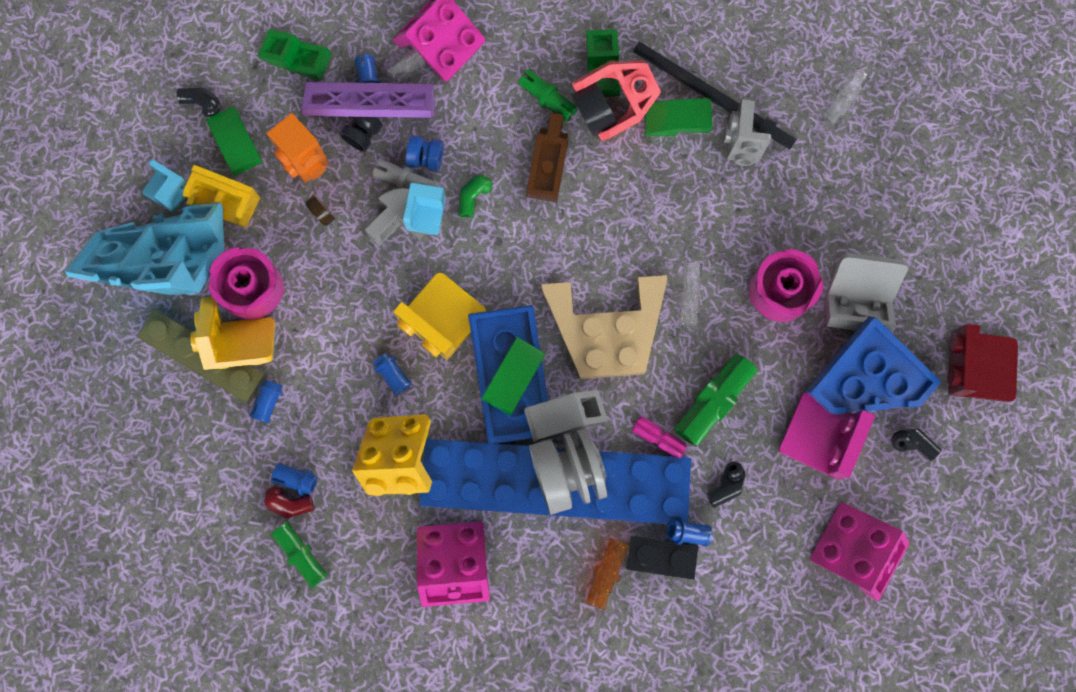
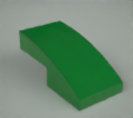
M269 29L257 56L259 59L276 67L321 81L332 53L327 47L301 42L296 35Z
M617 29L586 30L588 73L606 62L619 61ZM602 78L596 81L604 97L620 96L621 87L617 79Z
M676 99L654 102L644 115L645 136H676L678 132L710 133L713 129L711 99Z
M235 106L206 119L216 143L234 176L263 163Z
M517 337L484 393L482 400L511 416L546 353Z

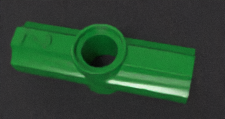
M737 353L731 357L715 379L712 378L694 399L695 404L674 428L677 434L687 443L697 447L716 422H720L738 401L737 396L758 372L754 364L746 357Z

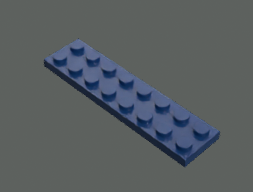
M426 439L423 466L432 480V484L428 493L420 494L419 506L668 524L671 520L681 517L688 522L691 458L599 451L606 473L605 486L607 497L598 500L592 486H589L588 491L591 502L584 504L578 491L571 492L572 508L550 515L536 475L529 446L488 445V443ZM556 448L558 453L564 451V449Z

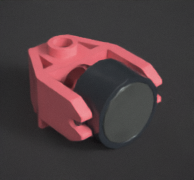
M614 60L606 62L572 82L575 92L571 93L592 135L594 136L598 133L601 141H604L639 123L657 99L661 90L648 64L644 60ZM602 78L617 79L629 103L627 112L618 120H615L603 93L596 81ZM641 79L643 81L642 86L635 89V82Z

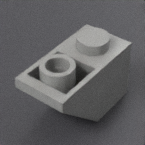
M598 390L572 393L524 409L534 442L563 437L567 433L569 435H576L577 430L585 428L588 431L608 422Z

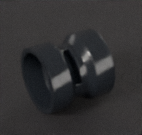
M351 117V123L345 125L339 135L350 146L361 152H366L371 145L370 139L373 135L379 133L383 124L377 117Z

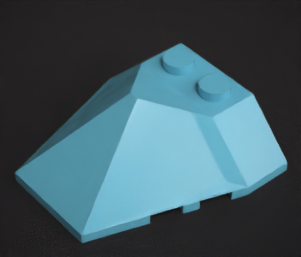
M220 202L191 205L182 208L183 213L181 215L165 219L163 214L153 216L154 222L136 227L134 222L95 232L65 270V273L68 277L166 295H193L200 293L211 274L209 271L212 263L224 252L223 207Z

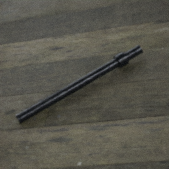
M639 41L633 51L635 54L704 97L711 99L712 102L728 112L737 111L740 103L644 43ZM754 113L753 127L758 130V133L771 134L773 140L789 150L792 148L797 140L795 137L777 127L778 123L769 117L764 119Z

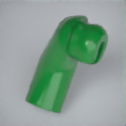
M483 174L474 175L461 188L459 194V217H474L475 198L480 193L485 195L492 190L493 183L489 177H484Z

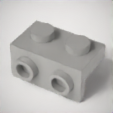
M742 100L737 111L731 112L729 124H726L724 129L723 143H728L727 160H733L737 165L750 166L758 163L771 142V134L752 132L755 101Z

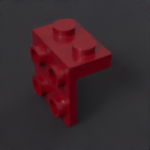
M965 324L952 331L949 340L948 395L1000 402L1014 401L1017 394V340L1012 337L980 334V325Z

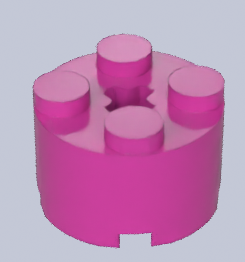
M238 247L228 249L220 254L211 265L209 271L211 273L210 284L208 283L210 294L219 305L240 319L254 320L270 314L278 306L284 295L285 289L279 270L266 255L257 249H239ZM248 280L250 284L245 287L243 283Z
M794 249L769 255L751 277L749 284V300L761 315L773 321L791 322L799 318L819 300L823 291V278L820 276L817 263L806 253ZM782 282L788 284L786 289L783 288Z

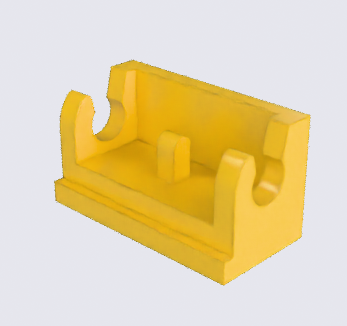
M194 165L183 190V196L188 198L186 204L191 206L220 202L223 207V220L246 229L260 200V196L254 188Z

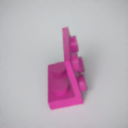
M429 0L392 38L399 48L412 45L443 82L448 81L485 42L484 36L454 0Z
M803 393L778 448V452L837 480L850 478L875 415L865 410L854 414L846 412L845 414L833 415L825 411L807 393Z
M840 503L813 551L810 560L818 566L859 586L865 595L879 602L910 542L902 530L845 503Z
M482 521L417 528V588L422 607L490 601L486 566L485 530Z

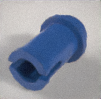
M362 54L364 63H362L360 55L357 56L354 60L358 75L357 83H381L377 79L374 57L370 54Z
M387 352L373 362L376 367L374 371L381 374L392 390L393 395L396 396L409 388L412 383L397 364L396 360L398 358Z
M264 379L262 385L258 384L257 386L260 390L252 411L249 413V417L270 423L279 395L283 396L281 392L283 386Z
M279 462L273 470L271 482L297 490L299 495L304 496L305 494H312L318 477L313 474L312 470L302 471Z
M681 517L671 520L667 526V537L676 545L685 542L707 547L712 541L713 533L705 532L712 531L710 525L686 522Z

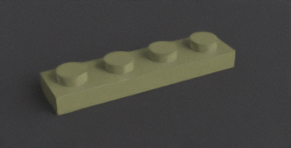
M157 310L153 311L136 336L137 338L250 404L259 390L258 384L262 385L263 380L267 377L266 375L249 365L204 370L199 352H194L191 346L192 331Z

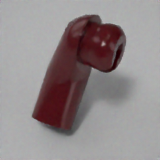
M271 487L265 492L264 504L266 508L283 518L288 519L315 510L311 495L291 500L284 495L279 487Z

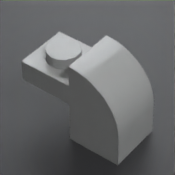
M394 189L378 198L384 211L382 213H375L368 221V227L365 229L369 239L378 247L400 225L406 229L403 217L409 189ZM408 231L418 241L426 234Z

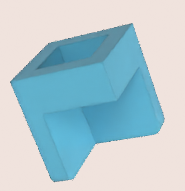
M151 159L148 165L156 173L142 193L170 212L175 213L185 199L183 190L187 182L181 176Z
M410 183L403 217L406 230L432 235L439 234L446 202L444 188Z

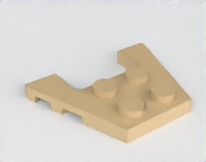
M667 275L638 277L637 286L640 310L574 315L571 282L542 284V293L561 333L579 379L644 375L646 373L667 284Z

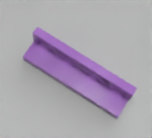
M306 82L301 110L303 116L432 118V116H435L433 84Z

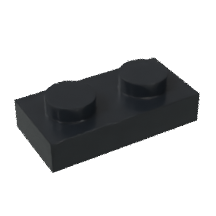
M630 536L626 570L695 580L698 545L684 543L676 545L671 541Z

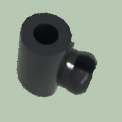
M202 87L177 89L179 104H198L202 106V114L206 117H212L220 113L218 107L220 104L219 98L208 89Z
M917 428L899 430L893 434L891 439L892 445L897 451L906 452L907 450L918 449L929 461L935 459L942 451L922 430Z
M729 462L725 466L721 486L706 493L713 508L738 497L742 493L745 470L739 462Z

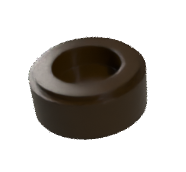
M312 195L305 201L306 207L324 226H328L335 220V217L315 195Z

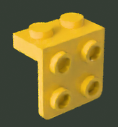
M437 273L409 306L401 302L393 313L398 320L396 325L409 337L415 334L424 341L421 346L435 358L441 355L448 361L471 334L468 314L486 312V308L445 274Z
M213 297L201 298L200 309L194 313L196 331L191 332V346L194 352H199L204 370L226 369L243 365H260L273 360L276 327L273 318L222 322L217 302Z
M428 415L378 417L368 422L352 469L367 495H411L414 493H428L430 491L432 480L420 461L431 425Z

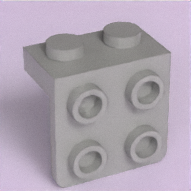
M843 254L840 257L824 298L827 327L857 330L867 317L871 316L876 317L893 334L896 328L893 301L908 271L907 262L861 254Z

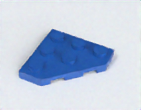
M868 316L805 392L825 411L834 415L861 410L878 411L897 407H921L942 381L876 317Z

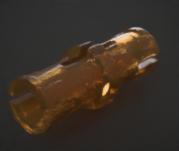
M609 538L601 564L595 567L594 572L597 574L585 600L586 603L602 610L606 609L605 606L614 583L620 580L621 576L618 573L626 552L630 547L629 545Z

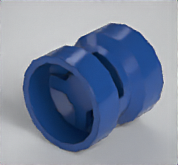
M411 135L406 152V166L414 168L426 166L430 171L439 172L444 151V141L437 139L425 141L420 136Z

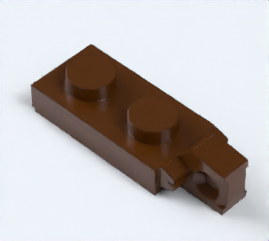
M551 113L548 130L540 129V132L537 133L526 197L556 203L558 201L569 140L568 133L561 132L563 124L562 114Z

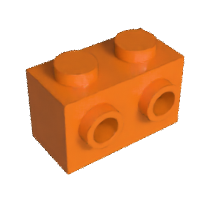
M290 113L266 133L276 148L273 152L293 179L298 175L306 183L310 179L315 180L325 172L329 162L317 139L293 113Z

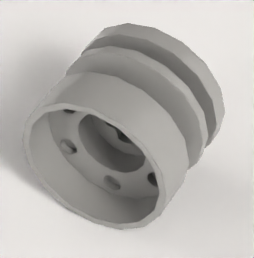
M585 428L576 431L578 447L574 446L569 433L564 434V451L559 453L551 439L529 445L533 465L550 515L572 508L571 492L578 491L584 504L591 502L588 491L589 486H592L598 500L607 497L604 465L597 446L591 440Z

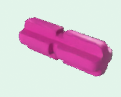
M641 416L637 419L632 428L633 433L651 444H658L657 448L670 456L682 457L687 448L685 442L669 432H662L661 427Z

